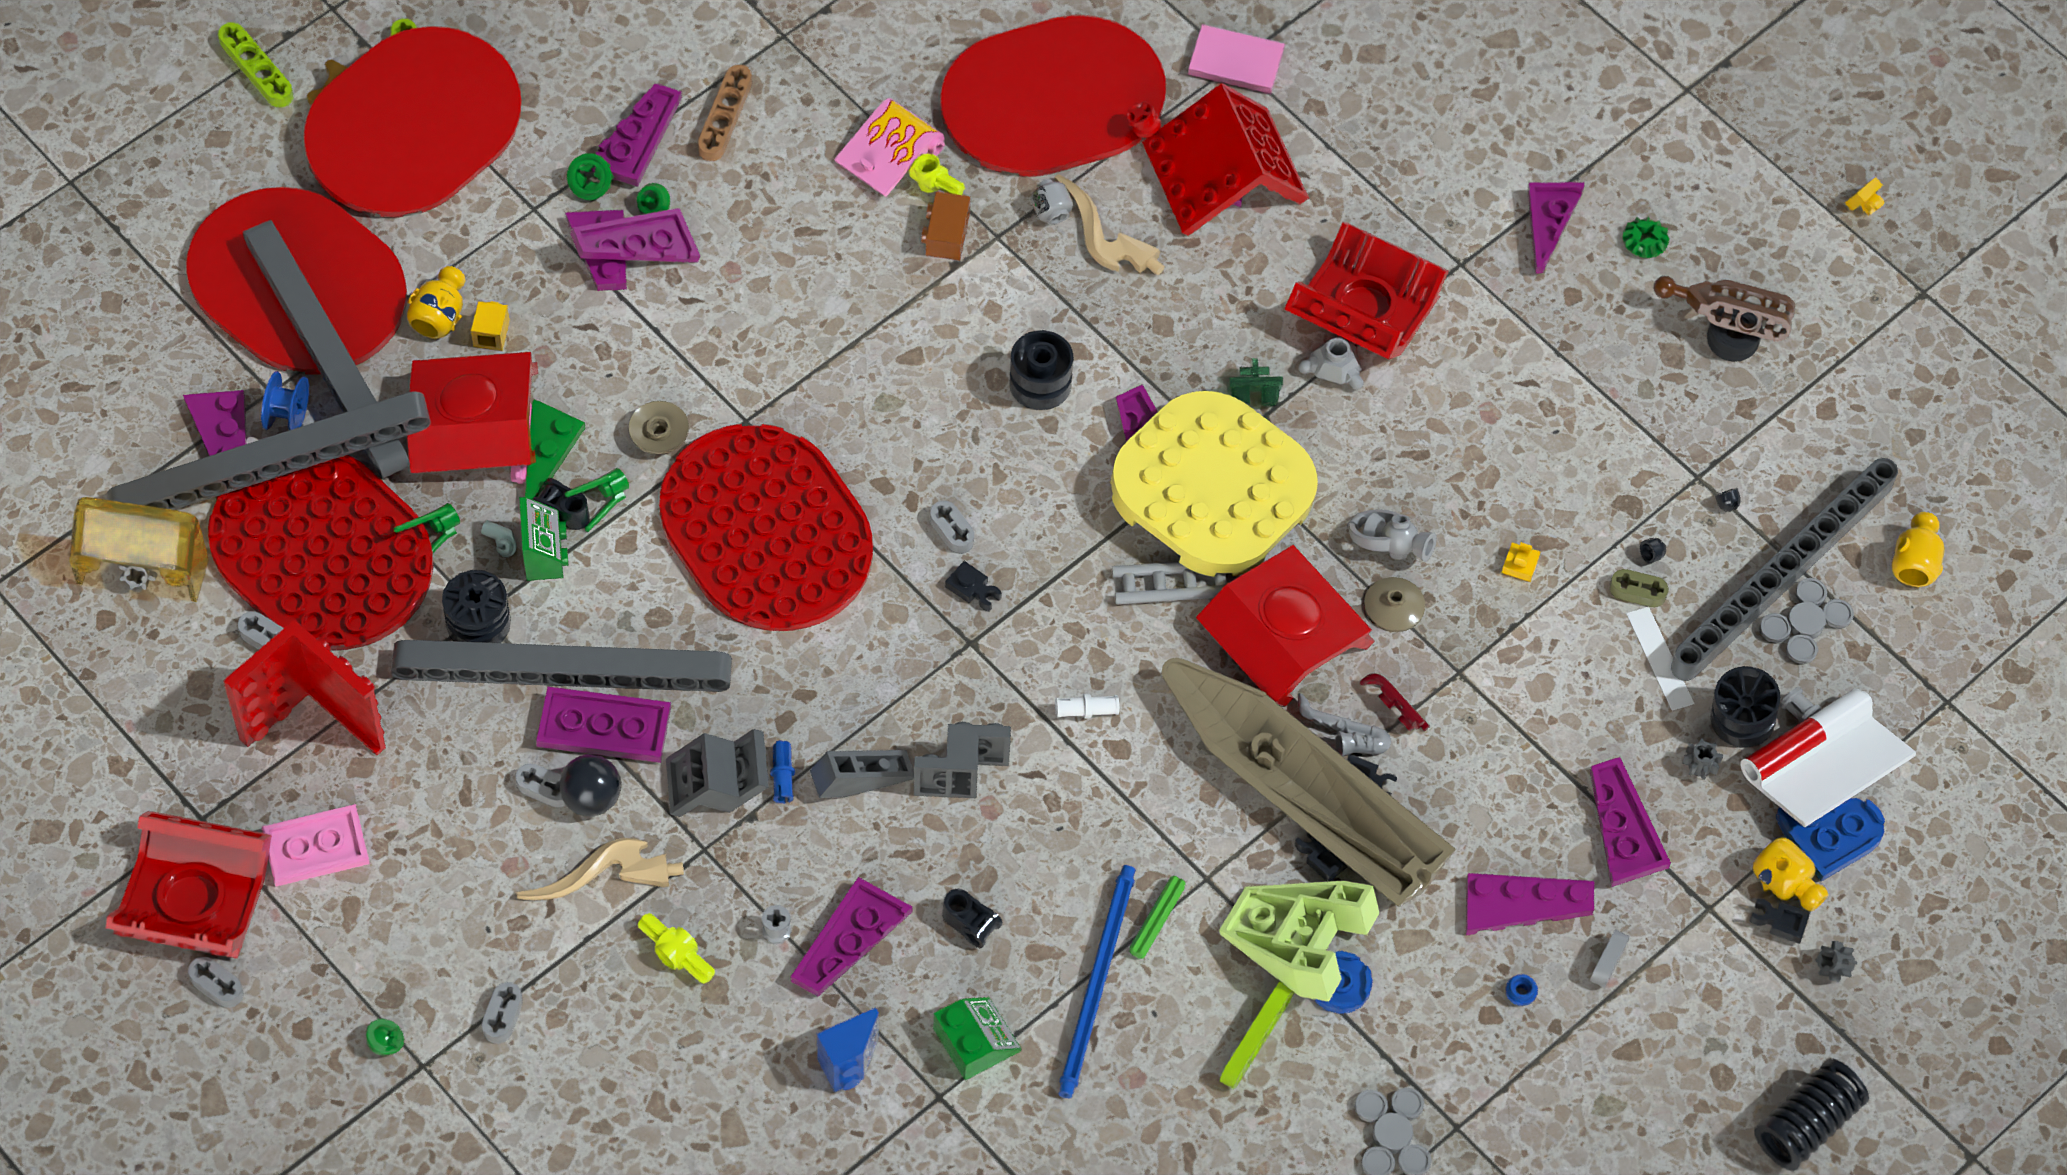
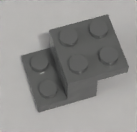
M969 722L948 724L946 757H939L934 754L915 756L914 796L977 799L978 765L1009 766L1011 726H1003L999 723L972 725Z
M752 729L736 741L703 733L666 758L670 815L682 817L698 805L730 813L769 788L764 731Z

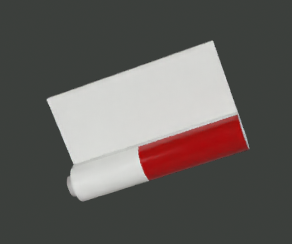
M1853 689L1741 760V769L1746 779L1803 827H1807L1915 757L1916 751L1872 717L1873 702L1868 693L1859 689Z

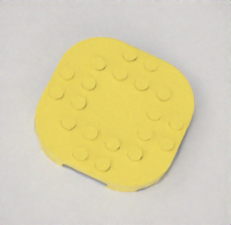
M1197 391L1171 400L1122 446L1115 459L1110 484L1113 493V503L1122 518L1131 526L1138 523L1181 556L1180 564L1194 572L1215 577L1216 573H1232L1233 577L1245 574L1263 563L1265 556L1298 523L1301 525L1306 520L1314 502L1318 480L1316 468L1306 450L1250 406L1227 394L1213 391Z

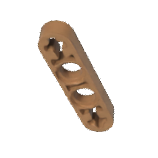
M733 65L727 70L700 134L698 152L702 159L706 161H716L723 156L751 89L752 74L750 69L744 65ZM743 77L744 79H740L738 83V89L735 88L734 80ZM727 97H733L738 101L733 106H726L722 103L723 99ZM720 119L729 123L725 128L713 126V123ZM713 137H715L716 146H713L711 149H707V147L711 146Z

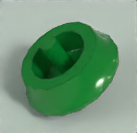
M649 183L643 186L637 196V207L642 215L668 210L671 203L668 190L658 183Z
M376 1019L366 1029V1042L370 1050L375 1054L388 1056L400 1051L404 1045V1035L400 1027L393 1021Z

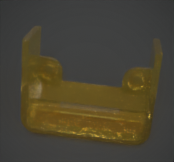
M82 497L77 500L73 515L69 562L77 584L83 585L86 573L98 570L102 561L159 570L161 577L168 585L173 587L187 586L191 601H198L209 557L199 520L195 516L183 511L90 497Z

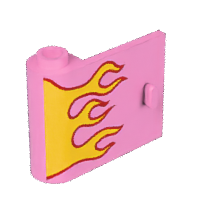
M888 98L878 106L834 160L884 197H887L911 168L912 163L917 157L924 154L937 156L944 148V135L893 99Z

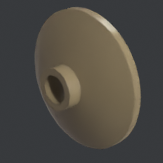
M652 401L636 409L630 418L628 429L631 440L638 448L652 454H665L674 451L684 443L689 432V422L684 411L677 405L666 401ZM656 431L664 432L662 434H655Z
M1388 577L1378 580L1371 585L1365 595L1364 609L1369 620L1377 627L1389 632H1403L1415 627L1421 621L1425 611V599L1420 589L1412 582L1403 578ZM1395 597L1400 599L1401 601L1395 602L1391 600V598Z

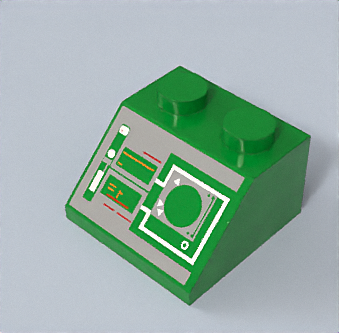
M519 497L522 551L527 581L564 578L563 566H569L568 549L562 548L561 540H567L566 521L560 522L557 509L527 497Z
M989 997L962 998L933 1014V1029L965 1081L1022 1050Z

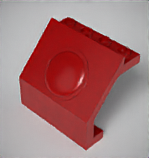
M1342 222L1326 260L1308 285L1295 282L1284 310L1384 358L1392 359L1402 355L1441 297L1439 293L1449 270L1348 222Z
M531 352L412 360L409 392H420L424 395L431 423L426 429L407 435L410 473L519 466L535 463V450L531 448L529 415L532 376L538 374L537 362H532Z
M1294 544L1226 584L1196 616V619L1260 690L1266 692V695L1280 706H1287L1294 698L1290 693L1308 674L1352 647L1368 650L1375 642L1369 635L1372 629Z
M146 811L139 816L137 829H142L138 856L122 902L118 909L107 916L105 928L111 929L113 934L238 959L265 881L272 835Z

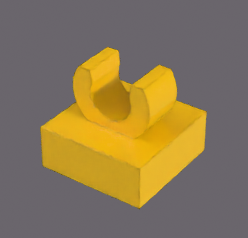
M1875 177L1862 186L1845 204L1851 211L1861 205L1863 211L1870 216L1885 204L1884 200L1875 194L1883 185Z
M1512 542L1503 565L1502 573L1531 582L1541 552L1532 549V545L1522 542L1519 545Z

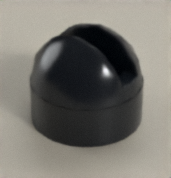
M1738 488L1715 495L1720 509L1726 512L1736 510L1740 506L1741 497Z
M1659 538L1646 539L1640 543L1641 556L1649 564L1657 562L1664 558L1666 545Z

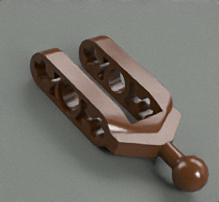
M1661 276L1653 284L1654 292L1661 299H1668L1672 296L1684 298L1698 314L1705 315L1716 326L1778 342L1788 338L1791 333V320L1795 313V303L1787 295L1725 279L1715 283L1705 281L1685 287L1676 284L1674 279L1669 276ZM1723 289L1729 290V296L1727 297L1721 296L1720 293ZM1738 292L1742 293L1740 300H1736ZM1756 297L1760 300L1761 305L1747 303L1745 299ZM1767 300L1771 301L1769 308H1766ZM1780 304L1786 306L1785 312L1778 311L1777 308L1780 307ZM1718 308H1724L1722 316L1716 315ZM1734 309H1737L1736 318L1733 321L1731 320ZM1751 312L1757 316L1758 320L1753 324H1747L1742 320L1741 315ZM1763 320L1766 321L1764 329L1760 328ZM1781 324L1783 328L1776 332L1773 325Z

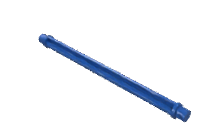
M1123 865L1120 875L1116 877V887L1063 1075L1059 1080L1061 1085L1058 1095L1063 1098L1071 1099L1075 1088L1079 1084L1078 1078L1131 889L1135 884L1133 878L1136 869L1129 865Z

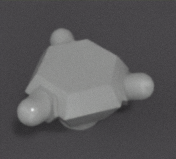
M1341 336L1327 340L1310 353L1308 360H1304L1299 364V370L1303 374L1312 372V374L1315 373L1316 377L1337 384L1349 383L1356 390L1363 387L1364 381L1359 375L1361 374L1359 371L1362 370L1356 346Z

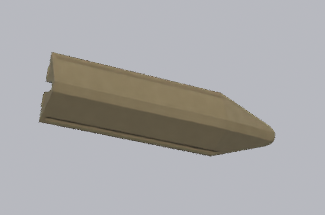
M1171 658L1162 666L1161 674L1164 681L1208 751L1398 907L1421 895L1455 852L1456 848L1266 695V692L1182 658Z

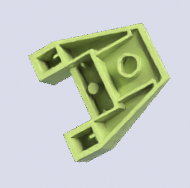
M1332 881L1249 886L1244 888L1219 932L1221 936L1297 995L1329 1002L1342 979L1335 952L1327 951L1328 946L1338 930L1367 935L1379 915V909L1373 886L1354 882Z

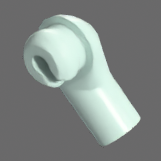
M486 520L482 526L481 534L495 539L496 550L501 556H512L517 547L512 530Z

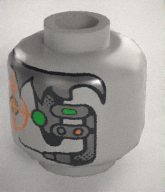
M1052 179L1038 183L1036 185L1037 189L1031 195V202L1039 220L1054 225L1069 218L1073 203L1065 184L1053 182Z

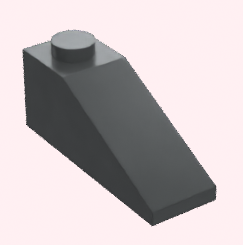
M906 750L827 751L810 771L819 798L849 797L914 779V770Z

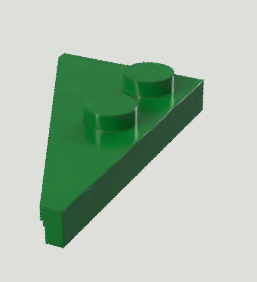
M536 399L532 402L530 425L531 448L535 450L536 462L527 465L525 497L530 499L539 495L544 488L543 484L547 478L554 477L585 430V422Z

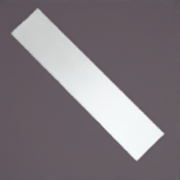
M1645 607L1626 613L1671 710L1693 705L1694 702L1684 681L1676 678L1671 671L1673 657L1650 608Z

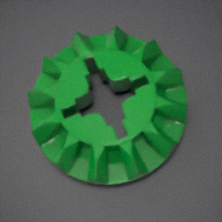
M585 153L577 156L570 163L567 170V183L577 197L584 200L598 199L603 197L611 188L613 174L611 173L610 164L602 156ZM595 168L594 176L600 182L593 181L586 185L587 177L580 171L591 172Z
M1649 216L1645 219L1636 217L1633 222H1628L1622 237L1625 247L1632 254L1642 258H1653L1661 255L1667 249L1670 240L1668 228H1664L1660 220L1656 222L1650 220ZM1652 232L1651 238L1648 237L1640 242L1642 234Z

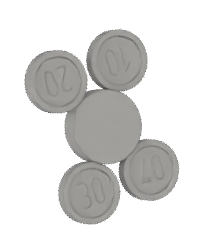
M1806 578L1797 586L1796 597L1800 603L1791 609L1788 619L1778 613L1768 614L1761 621L1760 633L1766 640L1780 643L1785 641L1789 637L1790 632H1792L1795 636L1788 641L1786 647L1787 655L1795 663L1808 664L1817 655L1818 646L1814 638L1822 633L1825 624L1827 623L1833 628H1845L1852 622L1854 611L1848 602L1841 599L1828 601L1822 610L1819 606L1826 599V586L1818 579Z
M1413 1088L1399 1089L1395 1092L1391 1101L1394 1113H1387L1388 1102L1381 1092L1366 1090L1360 1093L1355 1102L1357 1115L1366 1122H1376L1373 1130V1139L1377 1146L1368 1149L1362 1158V1168L1366 1175H1391L1395 1166L1393 1154L1400 1153L1398 1164L1404 1174L1425 1175L1431 1166V1155L1421 1145H1410L1413 1137V1127L1409 1121L1421 1115L1424 1108L1422 1095Z

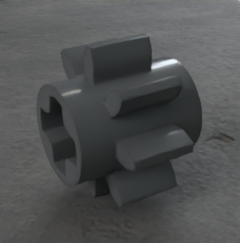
M131 551L128 555V561L121 560L119 568L125 570L120 576V581L126 580L131 590L139 586L146 590L149 585L148 580L155 581L158 573L152 571L157 564V560L151 561L147 557L146 551L137 555Z
M1702 738L1696 746L1691 743L1688 744L1687 754L1684 755L1682 764L1689 765L1690 776L1694 774L1705 780L1706 775L1710 772L1717 775L1720 768L1718 764L1721 763L1723 754L1717 753L1716 743L1704 742Z
M1832 941L1831 947L1822 945L1821 951L1815 959L1820 968L1819 975L1829 976V980L1840 982L1841 976L1851 978V972L1855 965H1857L1852 955L1854 949L1846 947L1842 942Z

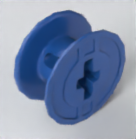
M278 371L272 373L262 401L261 424L264 430L267 431L272 427L276 417L288 419L289 430L302 427L309 399V382L306 377L299 379L295 389L291 390L282 388L281 373Z

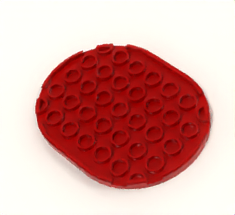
M1061 16L986 37L968 47L953 62L944 78L941 90V115L945 129L955 145L965 155L969 154L981 162L982 166L997 172L1019 173V176L1048 175L1121 154L1139 144L1142 138L1137 137L1133 131V126L1126 119V113L1135 103L1147 101L1153 106L1155 114L1160 118L1166 98V77L1161 61L1152 47L1141 36L1126 26L1096 16Z
M437 26L418 27L398 32L385 38L368 50L332 80L314 100L308 112L304 128V146L309 167L316 180L328 194L356 211L380 214L381 217H403L404 214L429 211L456 195L499 158L510 145L516 134L521 116V91L513 69L504 56L489 43L468 32Z
M272 187L254 190L222 204L199 226L190 243L186 261L187 277L193 298L209 319L250 353L272 367L283 371L288 369L305 372V375L321 374L244 239L243 231L268 220H271L355 365L363 363L378 353L389 343L401 325L405 306H407V286L404 271L396 255L379 237L339 205L322 195L291 187Z
M742 424L722 427L704 434L686 446L677 455L676 461L665 474L660 490L659 507L662 528L666 538L706 598L719 611L731 619L753 628L769 631H793L812 627L839 614L857 597L865 585L873 561V538L867 516L829 460L814 444L804 437H798L784 431V428L761 424V426H742Z
M344 455L219 495L216 498V504L209 517L208 537L211 555L219 573L227 584L256 612L283 628L295 619L316 639L318 637L323 638L331 650L359 648L377 642L402 627L419 609L427 595L433 575V552L424 524H419L398 533L394 532V527L416 519L418 515L367 466L350 455Z

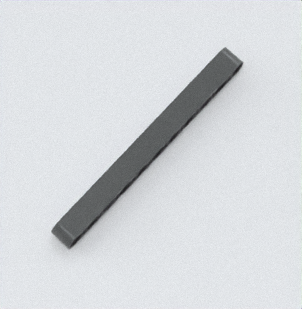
M268 220L243 231V236L250 252L342 412H349L377 403L273 222ZM399 439L364 449L382 479L410 467L408 456Z
M408 392L112 487L106 493L112 522L116 525L132 524L420 432L429 427L431 423L424 395L420 392Z
M1878 458L1687 637L1676 649L1671 664L1673 675L1683 681L1694 679L1890 493L1898 475L1896 463L1888 458ZM1781 566L1787 567V568H1789L1790 570H1786V569L1782 568ZM1762 585H1767L1770 587V589L1765 588ZM1742 603L1748 604L1751 607H1746ZM1722 622H1728L1732 626L1724 625ZM1702 641H1708L1712 645L1705 644ZM1682 660H1689L1692 664L1685 663Z
M399 640L394 643L391 674L397 679L411 681L722 692L730 688L732 657L728 653L720 651Z

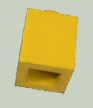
M478 301L471 328L473 347L503 351L510 323L508 305H502L494 301Z

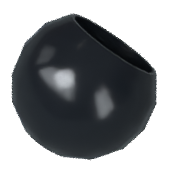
M585 754L574 758L564 767L560 778L561 796L564 804L574 813L595 817L606 813L617 803L622 782L612 762L602 756Z

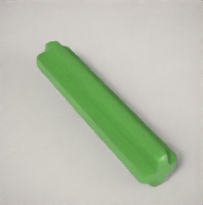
M1177 876L1170 877L1130 945V954L1139 959L1145 958L1185 889L1186 882Z

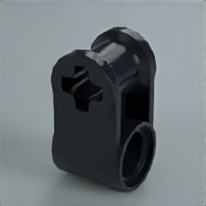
M547 478L544 481L542 491L537 497H533L532 500L557 509L560 522L566 521V527L569 529L580 530L585 528L590 521V513L585 495L579 493L566 497L565 492L571 490V488L563 485L556 479Z
M952 889L944 897L943 920L977 948H983L987 937L995 929H1000L1003 925L1002 919L995 911L984 906L963 889ZM955 904L961 905L964 910L960 912L953 911L950 906Z

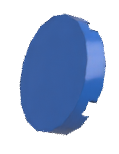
M1335 951L1342 980L1329 1002L1314 1000L1326 1011L1338 1014L1351 1013L1361 1008L1369 999L1373 984L1371 970L1355 954Z

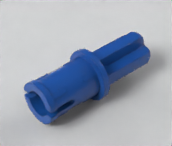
M782 740L776 741L773 745V768L770 770L774 783L773 800L776 803H786L785 797H787L788 802L794 800L792 776L795 775V769L792 767L791 744L788 741Z

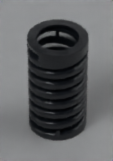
M1827 1059L1818 1070L1814 1071L1809 1078L1803 1081L1801 1086L1788 1095L1785 1101L1778 1105L1777 1109L1771 1111L1769 1116L1764 1118L1755 1127L1754 1135L1762 1150L1776 1164L1786 1170L1796 1171L1800 1168L1801 1162L1807 1161L1811 1153L1817 1152L1820 1145H1824L1829 1137L1835 1135L1836 1130L1841 1129L1844 1123L1852 1118L1853 1114H1857L1868 1103V1090L1860 1077L1849 1066L1836 1059ZM1837 1073H1840L1844 1075L1846 1078H1848L1855 1086L1857 1091L1854 1090V1088L1850 1085V1083L1847 1080H1845L1842 1076L1838 1075ZM1771 1134L1773 1135L1778 1145L1783 1149V1151L1788 1154L1787 1157L1776 1146L1771 1137Z

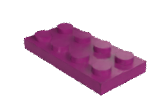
M547 686L536 740L537 747L661 763L671 713V702Z

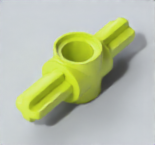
M924 154L917 157L908 170L910 177L918 182L919 188L924 192L933 193L941 190L945 193L963 195L965 190L964 183L950 176L948 169L940 165L938 157L933 154Z
M651 913L644 914L637 924L639 929L656 943L655 953L667 967L672 970L685 968L702 984L712 979L715 974L714 968L697 954L698 945L685 929L681 927H671L668 929Z

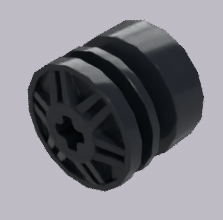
M485 570L465 571L449 580L442 596L443 612L449 637L456 642H503L510 631L511 625L509 602L504 583L496 575Z

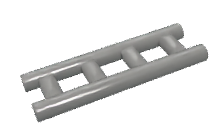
M1179 562L1112 566V577L1122 578L1124 592L1115 593L1116 605L1214 598L1227 584L1226 573H1216L1214 577L1215 586L1197 587L1196 572L1186 568ZM1183 573L1185 588H1166L1165 575ZM1153 575L1154 590L1136 591L1135 577Z

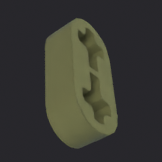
M1628 569L1617 570L1610 582V592L1615 598L1647 607L1656 608L1664 604L1669 592L1667 582L1662 578ZM1621 581H1627L1626 589L1621 588ZM1651 588L1657 589L1656 596L1650 595Z

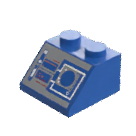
M876 1007L817 1033V1060L834 1092L841 1089H852L865 1077L879 1040V1012Z

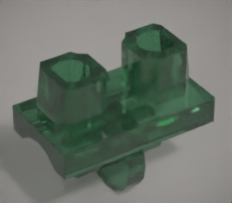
M1251 358L1250 367H1239L1240 376L1250 377H1229L1227 392H1231L1232 397L1241 400L1249 406L1250 392H1261V406H1277L1279 393L1283 387V376L1259 377V375H1270L1269 366L1259 367L1258 358Z

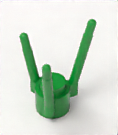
M615 468L598 479L565 492V496L570 497L598 487L605 498L612 497L608 504L585 527L586 532H589L618 502L626 498L624 491L629 489V483L619 468Z
M447 503L429 514L394 527V532L398 533L429 522L431 528L436 533L443 532L432 545V552L434 553L448 538L457 534L454 527L460 524V518L454 507Z

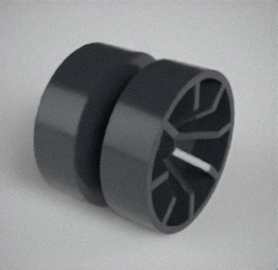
M1036 330L1024 334L1014 343L1011 350L1009 386L1013 397L1021 405L1033 410H1049L1061 405L1068 398L1072 387L1074 355L1070 344L1064 337L1052 331Z
M1751 666L1736 667L1721 676L1715 687L1710 714L1712 728L1721 740L1735 747L1748 748L1757 746L1770 737L1775 728L1781 699L1780 689L1774 678L1764 670Z

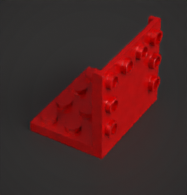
M1220 83L1161 127L1156 134L1142 141L1182 233L1190 236L1259 184L1266 186L1271 192L1275 191L1281 194L1286 200L1290 199L1300 205L1309 199L1268 108L1223 83Z
M295 619L223 680L239 740L247 747L253 742L263 739L276 722L286 719L292 709L309 695L376 756L386 748L383 736L385 732L380 722L382 718L378 712L377 705L379 703L375 698V686L364 675L359 677L353 671L352 665L343 656L338 658L331 652L330 646L323 638L318 637L316 639Z

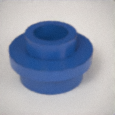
M1520 974L1509 979L1505 992L1507 998L1513 1004L1526 1006L1536 999L1538 987L1530 976ZM1523 988L1527 994H1518L1516 989Z

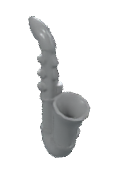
M1298 694V708L1303 717L1313 720L1317 725L1322 724L1327 728L1332 727L1338 731L1336 734V749L1341 756L1344 757L1352 753L1382 754L1390 748L1391 738L1384 729L1315 710L1310 707V703L1304 695Z

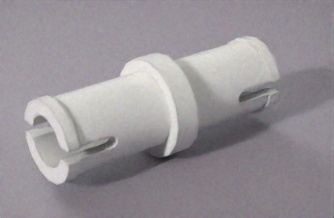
M1083 694V697L1055 698V714L1057 718L1083 716L1084 719L1091 718L1092 715H1119L1118 695L1091 697L1090 694Z

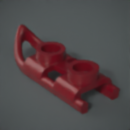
M1372 673L1361 679L1360 685L1373 684L1382 687L1380 689L1382 693L1378 697L1390 710L1395 706L1402 713L1398 719L1410 732L1414 728L1417 730L1421 727L1424 731L1430 728L1429 724L1384 676Z

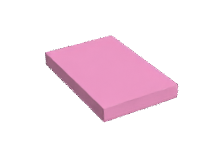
M1202 25L1189 65L1188 75L1271 94L1285 44Z
M356 804L262 826L263 833L272 835L268 857L276 887L370 864Z

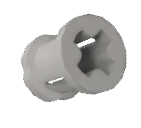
M1799 686L1790 691L1780 704L1783 710L1787 709L1799 720L1798 724L1821 710L1819 705H1813L1802 694L1803 690Z
M772 905L766 908L762 914L763 936L771 944H782L790 937L791 919L790 913L785 907ZM774 923H779V926L774 927Z

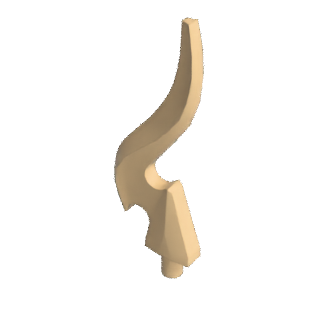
M1059 174L1054 177L1056 182L1065 184L1068 193L1075 200L1079 208L1086 247L1095 261L1108 269L1119 272L1118 262L1125 259L1130 261L1139 273L1146 268H1149L1156 275L1162 273L1165 266L1157 260L1160 257L1159 249L1122 233H1118L1115 241H1106L1097 208L1089 195L1069 179Z
M632 838L616 839L599 847L577 869L563 879L542 888L517 892V899L549 900L566 896L579 890L612 864L622 866V870L619 873L621 880L669 887L668 877L684 875L683 862L667 864L666 854L644 859L641 857L640 852L648 847V842Z

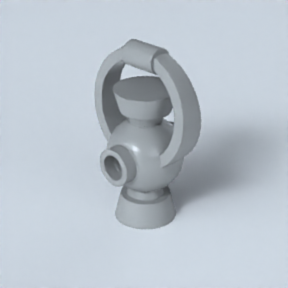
M1381 509L1357 513L1347 523L1349 535L1357 545L1372 551H1388L1390 557L1396 560L1405 559L1413 551L1415 556L1426 562L1432 556L1436 546L1437 537L1435 533L1420 532L1418 534L1417 528L1408 516L1393 511ZM1365 523L1362 534L1358 531V529Z

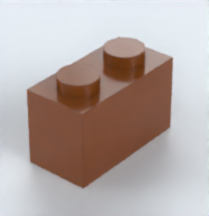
M936 191L934 202H929L927 207L926 219H929L930 223L929 226L923 227L921 243L926 244V256L961 260L970 217L971 196Z

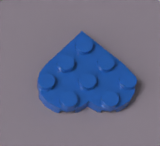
M1850 798L1807 827H1803L1780 807L1776 813V820L1782 833L1814 862L1816 867L1815 875L1821 882L1871 853L1879 846L1884 835L1885 818L1880 809L1868 799L1863 801L1858 798Z

